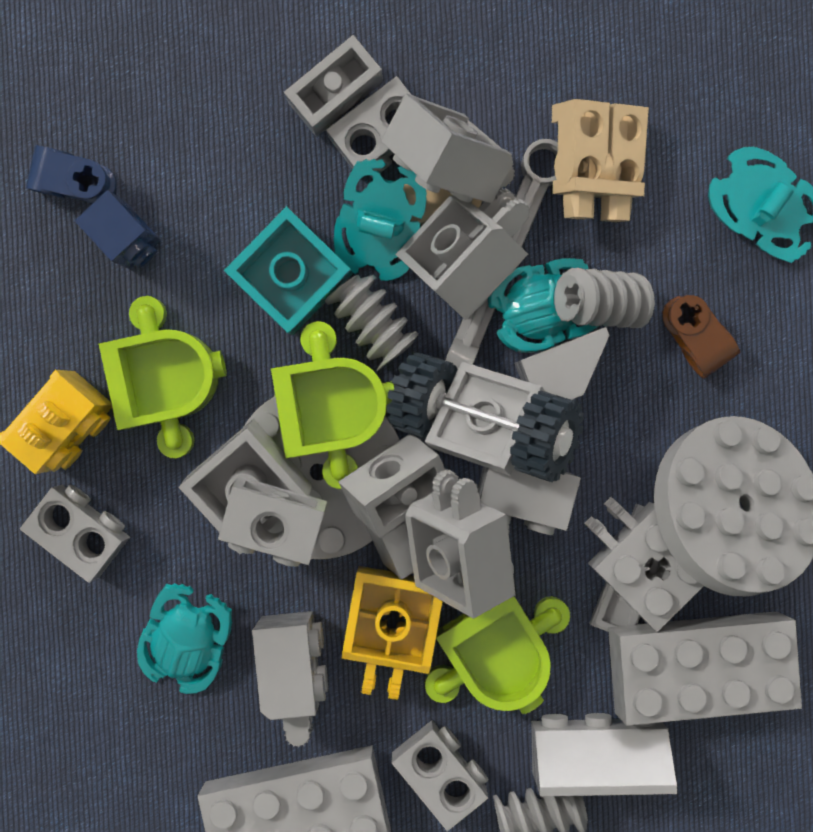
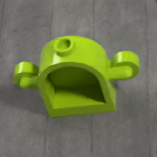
M142 296L137 298L129 309L130 321L136 328L140 329L141 335L99 343L117 430L160 422L162 429L157 436L159 450L169 458H179L187 455L192 450L194 435L190 428L179 423L178 418L192 415L209 403L217 389L219 377L227 375L226 365L221 350L212 352L199 338L177 330H159L166 321V308L160 300L151 296Z
M316 321L308 324L303 329L300 339L303 349L312 356L313 362L271 368L285 457L291 458L328 451L329 458L325 461L322 469L323 478L329 486L341 489L339 481L358 469L356 460L349 454H346L345 448L355 447L364 443L378 431L385 419L387 405L392 402V399L387 397L389 390H394V384L391 382L382 383L381 379L371 368L357 360L349 358L331 359L330 354L337 345V335L330 325L325 322Z
M513 596L474 619L463 613L437 629L436 639L454 668L447 665H438L430 670L425 678V689L428 696L439 703L449 702L457 696L460 686L465 683L470 693L480 703L489 708L500 711L519 709L522 714L533 711L544 701L541 693L548 683L551 667L549 653L540 635L545 632L558 633L564 630L570 621L568 607L557 597H545L536 604L534 618L529 620L516 597Z

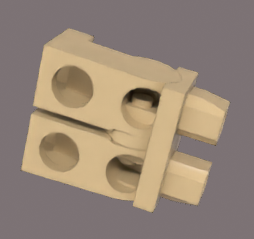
M580 99L552 105V123L558 124V152L554 165L557 180L553 181L552 194L564 195L565 219H594L595 197L602 198L601 221H630L632 198L644 196L645 183H641L645 166L649 107L610 104Z

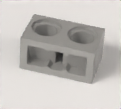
M397 76L326 130L329 139L352 169L357 161L365 159H376L379 161L383 159L386 165L383 168H374V170L381 173L392 163L389 157L394 153L381 142L389 126L386 122V117L391 111L398 109L405 93L410 94ZM366 135L374 139L376 146L371 153L358 155L351 149L353 141L359 136Z
M69 484L68 487L64 485L52 487L20 527V530L85 581L91 583L102 575L130 539V536L122 531L125 525L114 515L106 511L100 514L88 504L91 500L89 496L76 486ZM57 505L64 506L70 514V522L66 528L58 526L53 519V511ZM90 532H96L103 537L105 548L102 554H95L88 548L87 537Z
M431 720L392 752V764L446 831H449L488 799L485 785L488 777L473 759L467 763L457 749L461 745L447 726L439 729L434 721ZM434 747L440 751L441 757L438 761L427 764L422 762L417 757V754L422 748ZM453 781H462L469 787L467 792L460 797L450 796L446 793L445 788Z

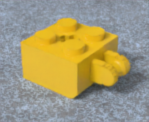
M55 370L50 375L48 382L10 426L0 433V444L34 474L49 471L55 472L60 467L66 470L81 455L83 450L78 446L89 434L95 437L108 424L111 417L107 413L112 408V403L76 371Z
M358 566L342 659L366 663L362 694L371 695L372 690L375 688L376 665L393 668L387 692L389 693L388 698L396 700L399 698L403 670L426 674L430 672L442 601L416 587L414 575H408L401 580L392 571ZM390 611L400 612L399 616H404L406 620L405 622H398L396 628L387 627V619L382 621L381 617L382 615H389Z

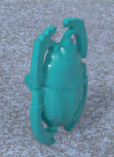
M743 147L732 152L727 157V160L732 164L733 173L728 178L722 180L713 178L709 184L708 198L710 207L715 215L730 230L737 234H742L750 240L755 239L758 231L763 236L756 242V245L762 251L775 258L792 263L795 259H799L801 255H806V251L811 249V242H804L798 247L800 243L799 229L804 224L813 223V214L812 216L807 214V209L803 205L801 197L804 194L813 205V186L802 179L797 182L796 187L791 185L797 178V175L787 167V164L782 159L769 151L757 147ZM752 159L764 160L773 164L774 168L763 164L748 166L747 161ZM727 194L729 209L737 219V222H734L724 206L723 195ZM773 238L789 239L793 243L788 248H780L775 246L771 240Z
M365 159L356 162L345 185L344 200L354 202L353 206L344 203L340 210V215L336 219L333 239L335 254L354 274L358 273L359 268H363L368 264L369 266H374L376 271L380 273V280H393L399 278L409 269L402 260L393 265L390 264V261L398 257L396 253L420 229L419 221L410 220L412 216L422 219L425 213L427 193L426 189L415 181L417 175L413 171L400 166L398 167L399 172L408 178L401 177L397 181H389L384 179L380 172L374 170V168H383L386 165L383 159L379 161L376 159ZM363 176H373V181L363 191L356 190V185ZM405 184L410 185L416 193L415 204L409 203L406 191L403 188ZM344 227L346 228V235L350 247H352L353 251L355 252L354 255H352L345 246V242L342 236V228Z
M565 258L549 261L545 264L548 272L545 275L543 265L518 267L488 297V307L491 309L496 308L503 313L505 321L502 324V329L497 330V335L508 348L516 352L525 353L545 351L565 340V335L562 332L566 330L567 339L573 340L590 333L598 327L589 324L576 327L572 320L561 321L554 304L555 288L557 281L562 276L559 270H569L571 268H583L586 270L588 265L584 263L583 259ZM518 275H521L522 279L518 280L511 287L509 293L505 297L504 291L506 289L507 284L513 278L517 277ZM516 332L530 339L542 340V343L535 344L524 341L516 335Z
M175 583L172 585L166 584L156 597L150 611V620L141 633L137 648L138 664L142 672L155 683L161 677L163 678L168 675L170 678H176L177 683L180 684L179 691L181 693H198L205 690L213 682L221 668L223 645L228 640L231 632L232 609L227 607L226 603L221 602L220 598H215L212 594L206 595L205 598L206 602L210 605L197 608L185 596L194 592L191 586L186 587L184 584L177 585ZM168 600H180V604H177L173 609L169 611L164 610V604ZM210 613L218 617L220 621L219 631L214 629ZM147 641L151 643L150 650L153 658H155L156 663H154L150 658L147 648ZM207 666H212L210 671L204 674L202 677L193 679V676L195 674L198 675L202 673L207 668Z

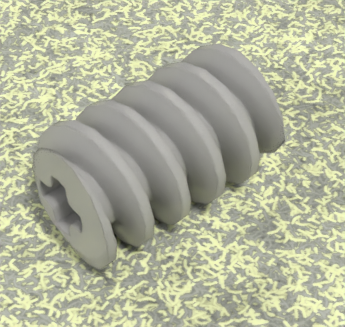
M571 268L563 273L557 281L554 292V304L561 321L572 320L577 325L589 324L591 326L642 328L651 319L655 306L654 292L650 282L645 276L634 272L625 273L622 271L612 272L610 270L599 271L597 269Z
M356 275L338 287L324 301L327 305L341 302L334 313L338 319L352 316L345 329L348 332L362 329L356 343L359 347L370 343L373 344L366 356L369 360L383 357V361L377 369L378 371L407 350L415 341L418 333L412 331L402 334L401 330L408 320L406 317L395 320L390 318L397 305L391 303L381 306L380 302L387 292L385 289L374 292L369 290L376 279L374 275L363 278Z
M532 788L526 789L524 803H521L513 791L509 793L507 806L502 804L497 795L493 796L500 832H553L555 828L559 832H570L571 825H575L578 832L587 831L588 819L583 796H541V799H538Z

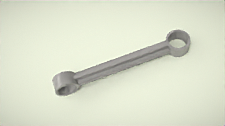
M540 139L533 142L527 148L521 161V170L524 178L515 197L517 200L521 199L527 203L530 208L529 218L526 220V223L524 222L519 231L512 237L521 247L525 242L548 186L553 185V181L557 180L556 176L541 178L534 174L529 166L530 155L537 150L546 149L557 155L558 142L551 139ZM488 298L467 320L463 318L448 351L445 361L453 363L457 369H459L461 362L472 365L474 363L480 344L496 309L488 307Z

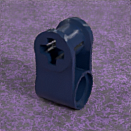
M35 145L26 189L59 198L68 197L94 203L107 190L115 194L117 180L109 168L91 159ZM87 178H99L97 186H86Z

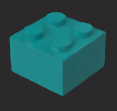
M287 206L224 270L263 310L292 336L325 303L324 300L353 275L351 269Z

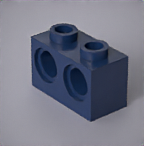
M109 190L102 194L74 220L112 262L129 270L134 266L141 268L156 255L157 250L154 247L161 241L125 201Z

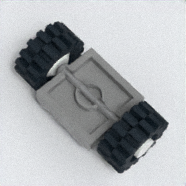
M419 352L406 358L407 364L401 363L399 366L400 375H394L391 383L395 384L394 390H389L387 397L392 399V402L387 405V413H390L388 421L390 424H393L392 427L394 429L426 439L425 443L432 449L507 475L511 474L514 467L516 471L553 483V481L560 479V474L564 475L566 473L567 463H572L574 459L572 453L574 448L578 449L580 441H577L578 435L582 434L583 426L579 425L584 420L583 413H581L582 406L577 401L545 392L540 385L465 362H461L459 369H457L456 365H453L451 362Z

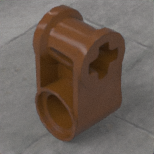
M695 295L678 296L670 299L664 305L662 310L664 326L681 348L687 362L701 378H707L741 353L734 338L720 324L702 298ZM679 307H691L693 312L688 316L691 324L679 323L678 318L682 315V310Z

